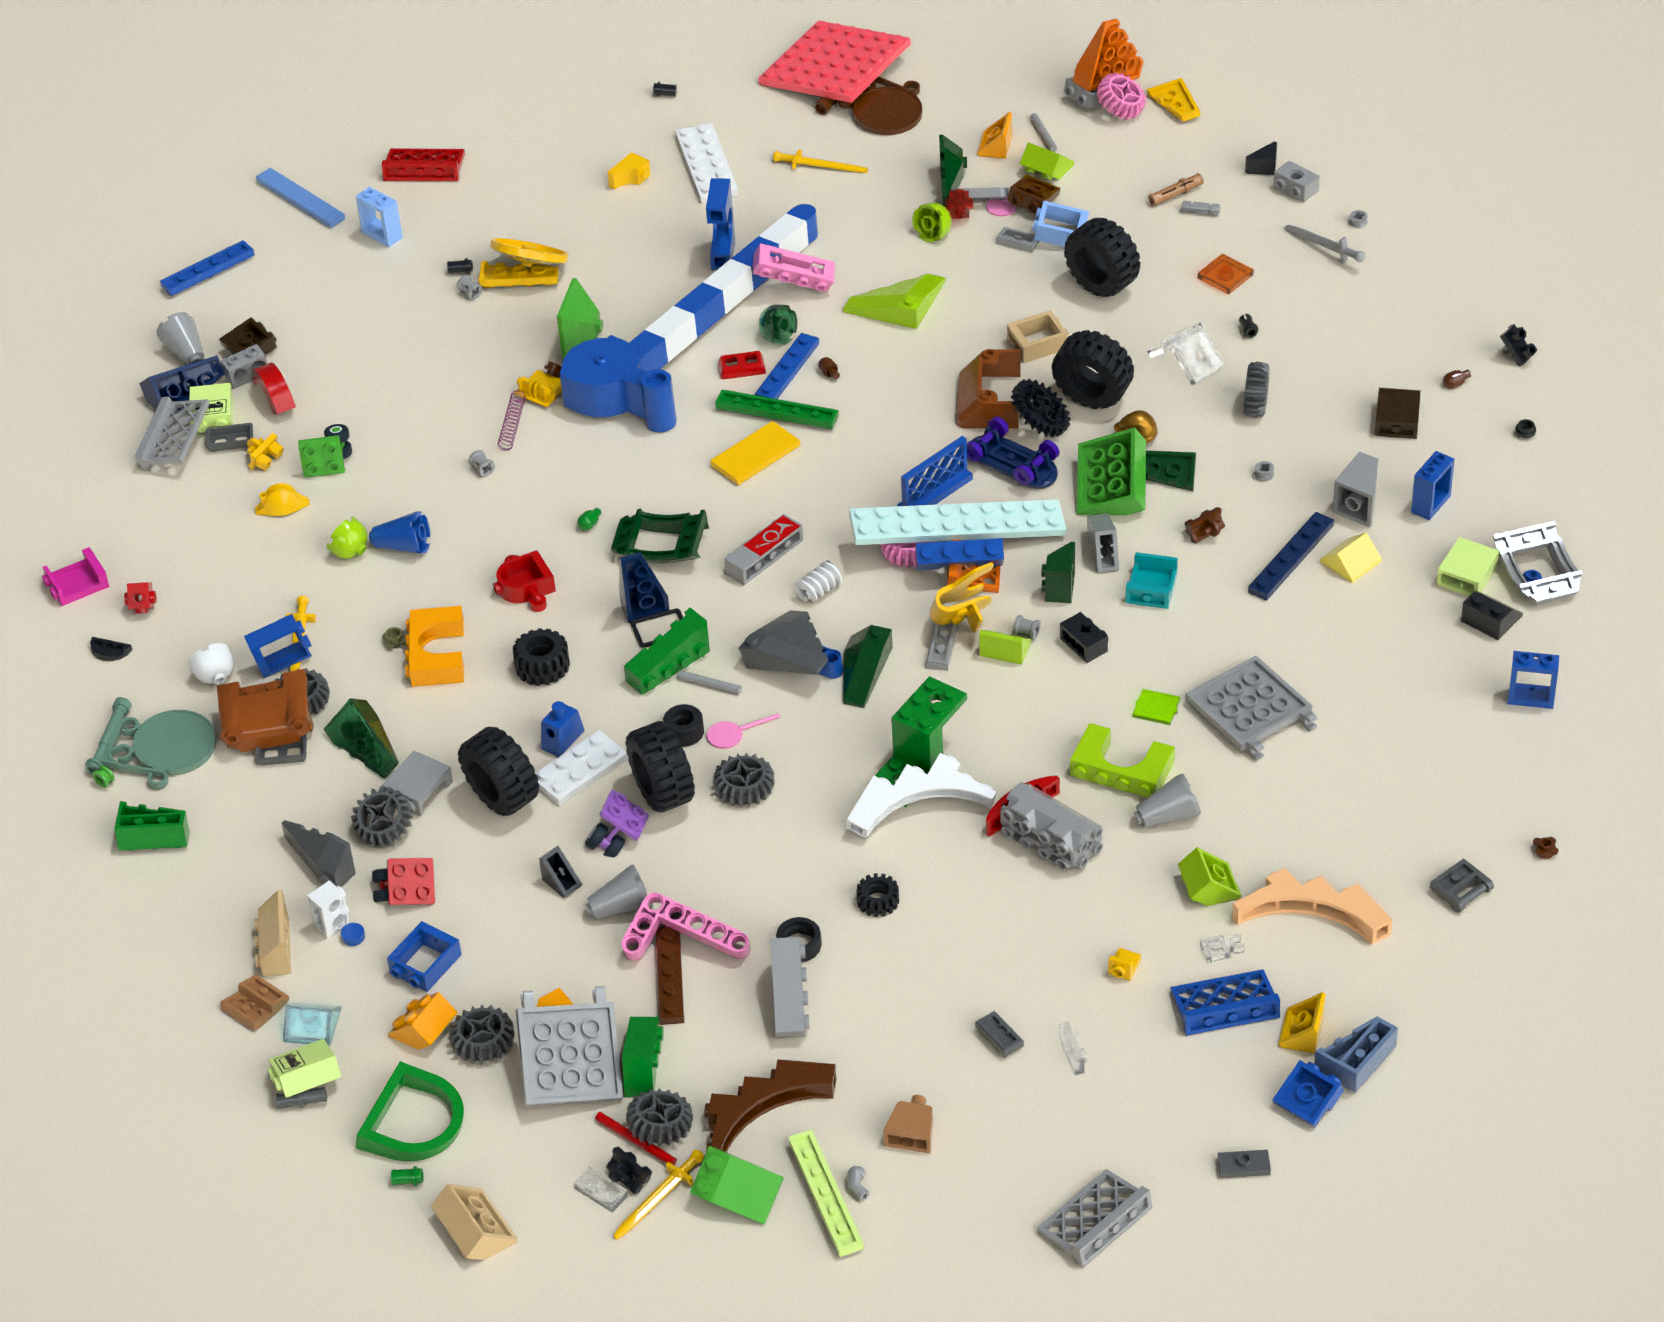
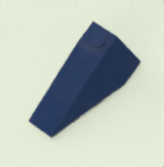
M218 355L150 376L139 384L147 403L156 410L162 397H170L172 402L189 401L190 387L212 385L224 375V371Z
M641 552L621 557L619 593L621 607L628 623L637 618L670 610L668 595Z

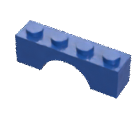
M1003 538L916 543V570H938L944 566L954 564L983 566L993 563L994 566H1003Z

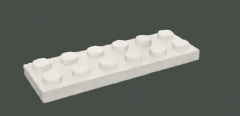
M702 124L700 126L675 130L676 138L701 203H707L711 178L730 179L732 197L739 196L738 188L713 124Z

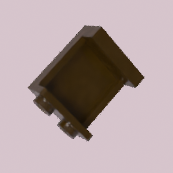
M1379 387L1375 436L1417 439L1421 390Z

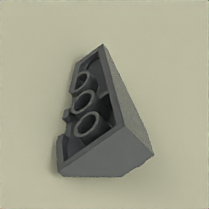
M286 820L281 823L285 839L322 884L331 881L336 887H342L356 874L349 842L329 832H326L324 835L319 834L318 829L312 828L310 831L306 830L301 824Z

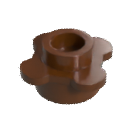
M1554 837L1535 838L1533 840V845L1536 846L1535 854L1543 859H1549L1557 855L1559 849L1555 846L1556 839Z

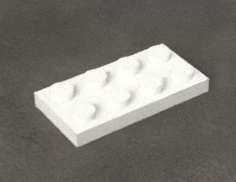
M598 730L535 773L538 776L539 790L561 806L627 761L628 755L624 749Z

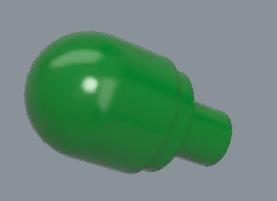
M595 508L594 510L585 511L577 520L578 527L584 531L593 528L598 522L601 510Z

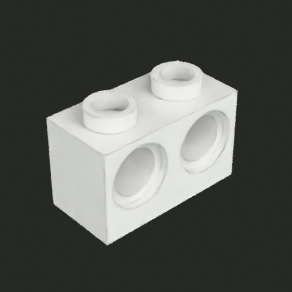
M328 881L307 895L313 925L327 938H330L350 923L349 908L345 901L346 894L340 886L336 887L331 881Z

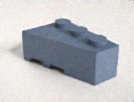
M1377 1016L1353 1029L1352 1033L1343 1039L1339 1037L1334 1040V1044L1325 1049L1321 1047L1316 1050L1314 1064L1321 1069V1073L1326 1076L1329 1074L1336 1076L1341 1080L1342 1086L1356 1093L1396 1047L1398 1027Z

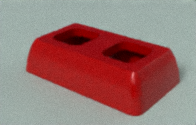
M760 351L723 355L718 360L722 380L766 374L763 355ZM754 359H757V360H758L757 362H753V363H747V362H746L747 360H754ZM732 362H737V363H738L737 365H731V366H727V365H726V363H732Z

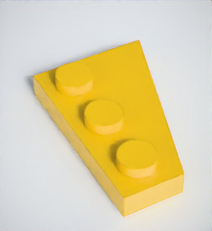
M1182 77L1146 89L1147 95L1182 122L1201 116L1200 110Z

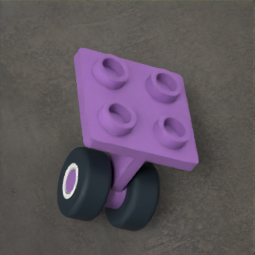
M612 789L599 815L611 823L613 827L608 832L607 826L603 823H598L587 837L585 845L591 850H595L599 846L605 850L604 856L614 858L625 844V839L616 833L621 830L637 841L649 815L644 809L626 799L623 794Z

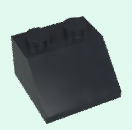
M1475 590L1463 602L1461 622L1499 640L1523 616V612Z

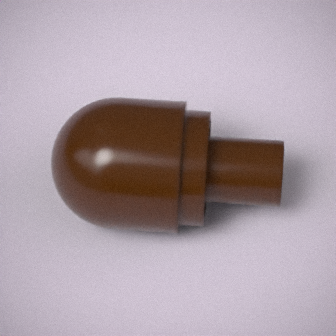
M829 357L820 359L818 363L819 370L827 377H832L834 380L838 379L840 373L838 372L837 364Z
M1468 369L1462 372L1460 370L1451 371L1443 377V384L1449 389L1461 386L1465 379L1470 378L1471 373Z

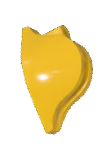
M277 483L259 494L261 502L255 507V514L285 516L310 505L308 497L299 494L291 485Z

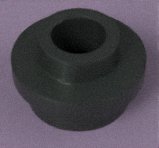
M1523 419L1515 426V433L1522 438H1530L1536 434V426L1533 421Z

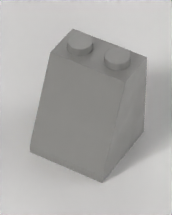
M1359 451L1334 482L1333 513L1367 527L1372 526L1378 458Z

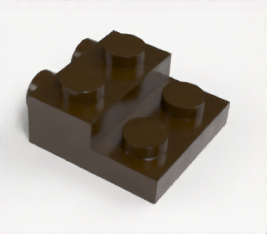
M252 317L219 339L221 345L232 355L256 344L265 355L277 348L275 335L271 331L267 332L264 325L260 321L257 323Z

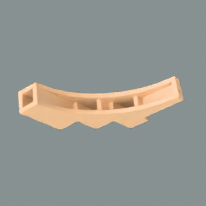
M1286 868L1273 872L1266 877L1264 888H1259L1254 893L1240 898L1233 903L1232 919L1238 925L1253 918L1270 914H1311L1328 918L1349 927L1372 945L1391 935L1392 918L1358 883L1349 888H1344L1338 893L1322 876L1308 880L1304 885H1301Z

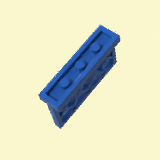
M964 436L959 437L902 475V501L897 506L936 505L973 480V473L967 469V438ZM951 458H953V460L951 461L949 467L946 468L947 465H948V463L950 462ZM936 468H938V470L936 471L934 477L931 478L932 475H933V473H934V471L936 470ZM922 478L920 485L918 486V488H916L920 479Z
M1264 969L1170 987L1172 997L1184 1023L1186 1036L1280 1018V998L1277 993H1274ZM1261 979V983L1256 985L1250 983V980ZM1229 984L1238 985L1235 990L1226 986ZM1211 988L1215 991L1212 994H1209L1207 992H1204L1203 990ZM1244 988L1252 990L1253 992L1251 993V995L1242 993L1241 991ZM1222 992L1230 996L1226 1000L1218 997V995ZM1182 993L1192 994L1188 999L1179 996ZM1259 993L1265 995V996L1257 997V995H1258ZM1197 997L1206 999L1204 1004L1198 1003L1194 1000ZM1212 1002L1218 1004V1005L1210 1006Z

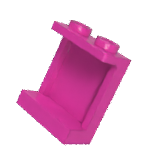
M90 547L82 550L84 559L54 572H51L47 565L43 566L44 575H42V580L46 587L50 586L49 590L53 599H58L62 606L109 587L106 571Z

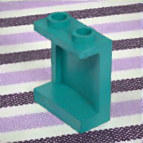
M1136 552L1130 582L1126 584L1125 603L1169 609L1178 573V558Z

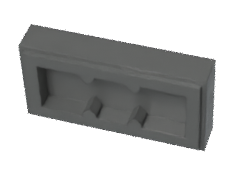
M995 1011L975 1022V1028L1004 1058L1024 1047V1041Z
M1268 1150L1218 1153L1220 1178L1271 1175Z

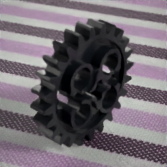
M1030 378L1027 381L1023 379L1011 391V398L1014 400L1012 404L1017 406L1014 410L1020 412L1019 418H1024L1025 424H1030L1032 430L1036 428L1038 434L1043 432L1045 437L1048 435L1052 438L1055 435L1059 437L1070 426L1069 421L1071 418L1068 416L1070 412L1065 410L1067 405L1061 403L1062 398L1056 397L1057 392H1051V387L1045 388L1043 382L1039 385L1037 380L1032 382Z

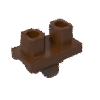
M1216 507L1210 511L1205 510L1201 513L1200 517L1185 522L1186 532L1191 535L1193 543H1198L1210 535L1216 537L1220 534V530L1225 527L1221 517V508Z

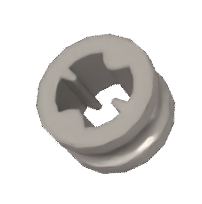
M1362 210L1353 211L1350 214V225L1355 228L1365 227L1367 225V213Z
M1268 461L1258 462L1255 466V477L1260 481L1271 480L1274 476V465Z

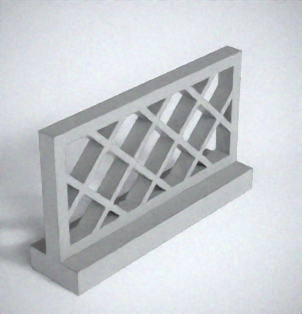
M162 397L134 456L143 471L151 470L153 465L183 463L210 403L207 399L172 402L170 397ZM197 407H200V409H198L194 413H191V411H193ZM189 413L188 417L179 421L180 418ZM194 420L193 424H191L187 428L184 427L185 425ZM181 428L183 429L182 431H180V432L177 433L176 435L172 436V434L175 433L176 431H178L179 429H181ZM187 435L186 439H184L180 443L177 442L178 440ZM169 436L171 437L170 439L164 442L165 438ZM174 443L176 444L175 446H173V447L170 448L169 450H167V451L165 450L166 448H168V447L171 446L172 444H174ZM180 450L178 456H171ZM161 451L164 452L163 454L157 457L158 453H160Z
M1106 1169L1037 1227V1232L1074 1256L1075 1263L1083 1268L1152 1208L1150 1190L1144 1186L1138 1189ZM1107 1179L1115 1184V1187L1100 1188V1185ZM1120 1193L1132 1194L1127 1199H1119L1118 1197ZM1115 1194V1200L1101 1201V1195ZM1087 1196H1097V1202L1083 1203V1200ZM1116 1207L1110 1214H1101V1208ZM1098 1209V1215L1083 1216V1210ZM1080 1210L1079 1217L1066 1218L1068 1212ZM1098 1222L1092 1229H1084V1223ZM1080 1224V1230L1066 1231V1225ZM1062 1225L1061 1232L1049 1231L1052 1226ZM1081 1237L1073 1245L1066 1242V1238Z

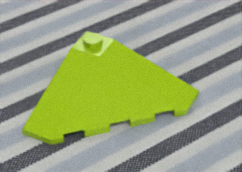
M927 273L920 277L874 289L864 294L851 296L845 304L843 312L917 329L944 285L946 278Z

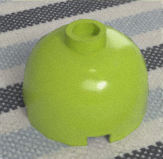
M935 202L920 205L918 209H915L912 217L914 230H918L919 238L925 242H935L947 235L952 224L949 211L945 206Z
M353 516L350 517V522L346 519L335 529L330 536L333 539L332 543L329 544L327 542L326 549L342 559H350L356 555L361 556L367 549V530Z

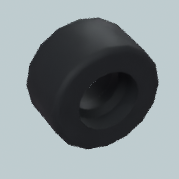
M681 704L671 707L665 713L663 722L670 725L671 729L676 733V737L680 740L682 747L691 746L703 737V716L698 708L692 705Z

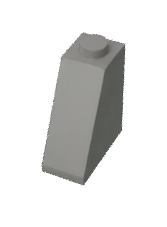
M1108 513L1087 516L1088 538L1097 572L1119 570L1117 532Z

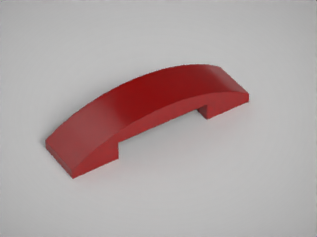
M1057 775L1026 782L1051 797L1060 794V778ZM1009 792L995 803L986 817V835L988 837L997 833L1003 827L1000 821V810L1003 805L1007 807L1009 800L1006 798Z

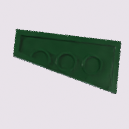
M1146 450V480L1194 491L1196 452Z

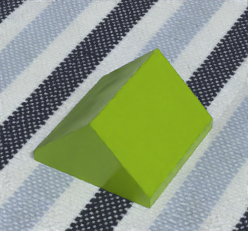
M980 630V656L1022 665L1032 639L989 630Z

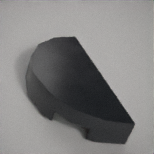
M92 637L90 641L93 655L103 661L122 659L132 651L131 644Z

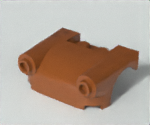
M304 669L282 673L283 680L242 688L239 681L217 685L220 738L226 743L228 748L239 749L240 752H249L256 750V747L265 749L301 741L300 737L313 731L314 724L307 696L308 679Z

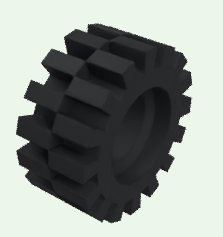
M873 873L874 877L871 878L870 875H867L866 880L862 878L860 884L858 883L856 889L857 904L863 913L866 911L868 916L874 913V917H878V914H882V917H884L886 912L891 914L893 909H897L899 904V887L896 880L893 881L891 876L886 878V874L882 873L881 877H878V873ZM878 892L886 894L885 896L880 898H874L870 896L871 894Z

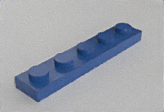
M242 240L160 280L161 287L170 296H173L254 256V250Z
M800 333L755 392V395L778 399L817 348L819 338Z

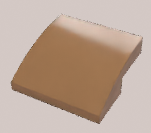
M255 974L239 983L238 992L222 1000L220 1009L255 1031L267 1023L289 1001V996Z

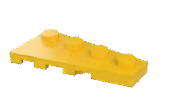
M481 261L479 284L486 288H493L495 286L513 287L515 285L558 284L559 268L533 265L531 268H527L521 264L511 267L506 266L504 262L489 265L488 261Z

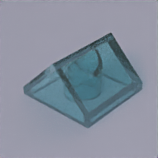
M293 1002L285 1005L283 1041L310 1044L324 1039L328 1046H330L341 1012V1006Z

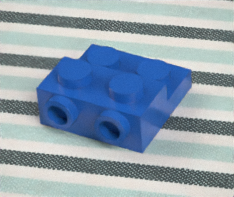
M1299 1060L1272 1100L1274 1104L1315 1128L1327 1109L1331 1111L1344 1090L1341 1080L1332 1074L1326 1076L1320 1072L1321 1069L1314 1063L1308 1062L1306 1064Z

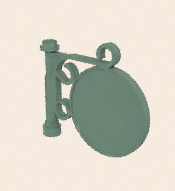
M118 697L112 705L113 713L98 743L96 753L93 758L86 761L85 766L86 771L90 774L95 770L98 771V767L104 765L107 768L124 772L148 775L149 786L152 789H162L168 784V775H179L193 771L209 760L216 747L215 730L207 718L199 713L188 710L161 712L140 724L136 718L124 717L129 713L132 704L128 699ZM127 725H134L131 729L124 728ZM121 733L126 737L134 736L133 747L126 744L116 746ZM121 752L128 753L125 756H118V762L112 757V755ZM135 757L141 766L128 765L125 763L130 762L132 758ZM153 776L163 778V780L158 782L152 781L154 779Z

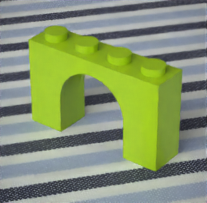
M1089 723L1070 759L1071 776L1143 797H1149L1163 786L1175 762L1174 746L1153 741L1145 758L1140 763L1129 767L1116 766L1104 759L1111 744V729Z

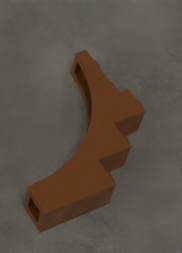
M777 1059L776 1069L771 1070L770 1078L745 1076L743 1086L738 1087L737 1095L712 1093L710 1103L705 1104L704 1117L708 1118L710 1138H712V1143L707 1144L706 1152L709 1146L727 1152L734 1139L746 1126L761 1115L777 1107L808 1099H833L837 1081L836 1064Z

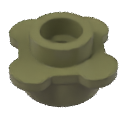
M389 628L382 635V639L386 641L387 648L398 647L406 643V637H403V631L400 628Z

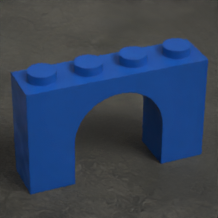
M711 178L706 203L707 224H713V238L710 251L711 270H718L733 257L735 229L731 181L725 178Z

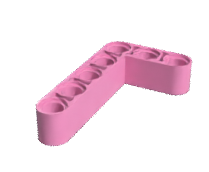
M655 892L645 897L622 940L625 956L633 961L643 957L660 924L673 928L737 959L747 957L751 950L749 939L743 932ZM657 902L661 904L660 908L657 910H651L649 908L650 905ZM675 912L682 914L677 920L670 918ZM695 922L703 924L700 929L695 930L691 928ZM642 923L650 924L647 930L638 929ZM716 932L724 933L721 939L712 938ZM741 941L745 943V946L741 949L733 947L736 942ZM632 943L639 944L638 949L635 951L628 950V946Z

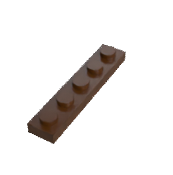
M668 926L659 927L656 931L660 1024L685 1023L680 932Z

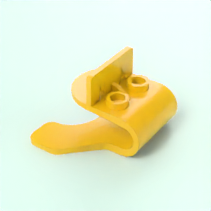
M988 563L980 566L954 583L941 588L937 592L930 608L931 619L939 625H948L950 623L956 625L963 622L966 617L973 633H976L983 621L980 610L991 603L992 599L990 596L978 597L950 607H945L943 604L962 601L981 592L984 588L983 583L968 587V585L978 577L991 571L994 564Z

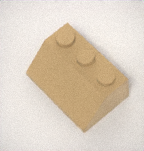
M277 890L258 908V918L254 919L256 933L259 932V936H255L256 950H259V954H255L256 967L261 968L263 977L291 973L289 916L283 890Z
M446 1184L431 1205L437 1215V1219L443 1223L449 1237L456 1242L460 1248V1253L467 1259L486 1260L516 1244L518 1241L483 1189Z

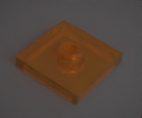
M1222 253L1199 271L1197 278L1230 294L1254 275V269Z

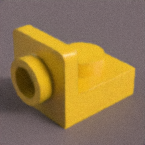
M1119 947L1115 956L1111 955L1108 959V974L1131 981L1141 962V954Z

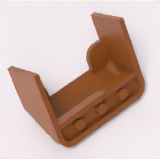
M986 349L959 373L957 424L962 428L986 429L988 422L993 417H1000L1007 423L1009 429H1018V412L1014 410L1017 406L1012 404L1013 401H998V396L994 391L981 390L982 377H1021L1020 350Z

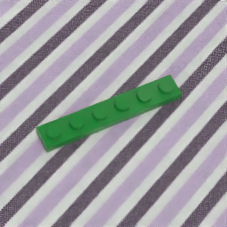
M723 389L715 402L716 409L833 429L839 417V410Z

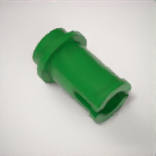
M414 1166L413 1169L391 1170V1183L393 1186L401 1184H414V1186H418L419 1183H423L424 1174L422 1168Z

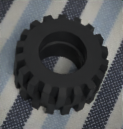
M538 628L535 631H528L527 634L523 633L520 635L521 638L516 639L513 645V657L516 674L520 676L522 681H527L531 685L535 683L536 686H541V684L550 685L551 682L559 681L558 679L563 678L565 673L568 672L570 666L568 645L565 637L559 635V632Z

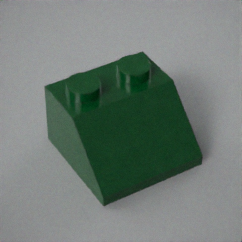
M1070 542L1047 555L1046 564H1042L1041 577H1045V580H1042L1041 592L1045 593V602L1072 603L1075 579V542Z

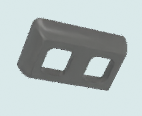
M252 423L206 429V444L212 452L247 448V441L253 438ZM237 437H247L244 440H235ZM227 439V442L215 443L216 440Z
M303 735L300 737L301 741L265 749L256 747L255 759L261 766L304 762L307 754V736ZM292 748H300V754L287 755V751ZM277 750L278 756L265 757V752Z

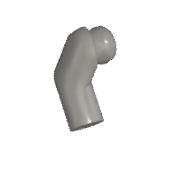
M852 1166L847 1172L846 1186L860 1201H865L870 1194L861 1185V1180L864 1178L862 1175H865V1170L861 1166Z

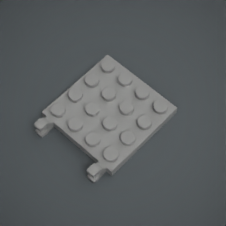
M1257 656L1185 693V700L1237 748L1241 751L1247 748L1251 757L1256 761L1264 757L1260 750L1264 749V746L1259 741L1291 723L1301 719L1308 731L1317 728V725L1313 722L1317 720V716L1312 712L1313 706Z
M595 986V989L592 990L594 1001L592 1004L534 1007L533 990L523 991V994H521V1005L523 1008L516 1009L525 1107L623 1099L614 1003H606L605 986Z

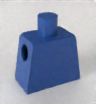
M557 701L552 704V710L541 722V749L560 757L584 732V727L577 709Z

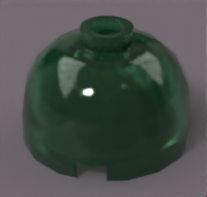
M774 304L764 309L761 313L759 331L768 342L787 344L793 339L790 337L792 333H796L798 321L795 311L791 310L789 305Z

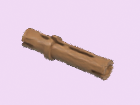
M1196 173L1189 178H1182L1169 187L1149 194V202L1152 206H1155L1181 193L1186 194L1190 189L1204 183L1203 177L1200 173Z

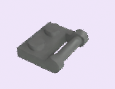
M1464 858L1430 882V889L1451 904V907L1457 913L1464 910L1466 905L1479 895L1489 892L1494 888L1492 880ZM1473 882L1478 883L1476 887L1471 889L1462 897L1457 896L1459 892L1464 890Z

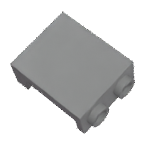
M413 751L382 784V787H384L385 791L388 787L393 788L394 792L399 790L402 796H406L408 803L412 806L411 812L421 816L424 813L422 805L440 785L448 788L453 783L451 767Z

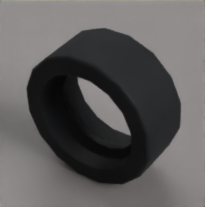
M795 917L784 921L777 929L776 938H787L798 933L807 934L813 939L805 945L806 958L801 959V961H809L816 957L822 945L819 926L814 921L804 917Z

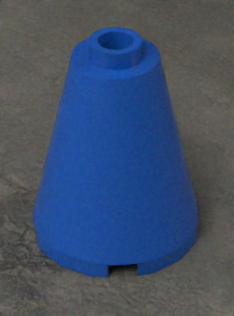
M416 511L374 526L369 532L370 543L376 548L418 554L426 553L430 547V543L426 544L427 537H431L427 517L421 515V511Z

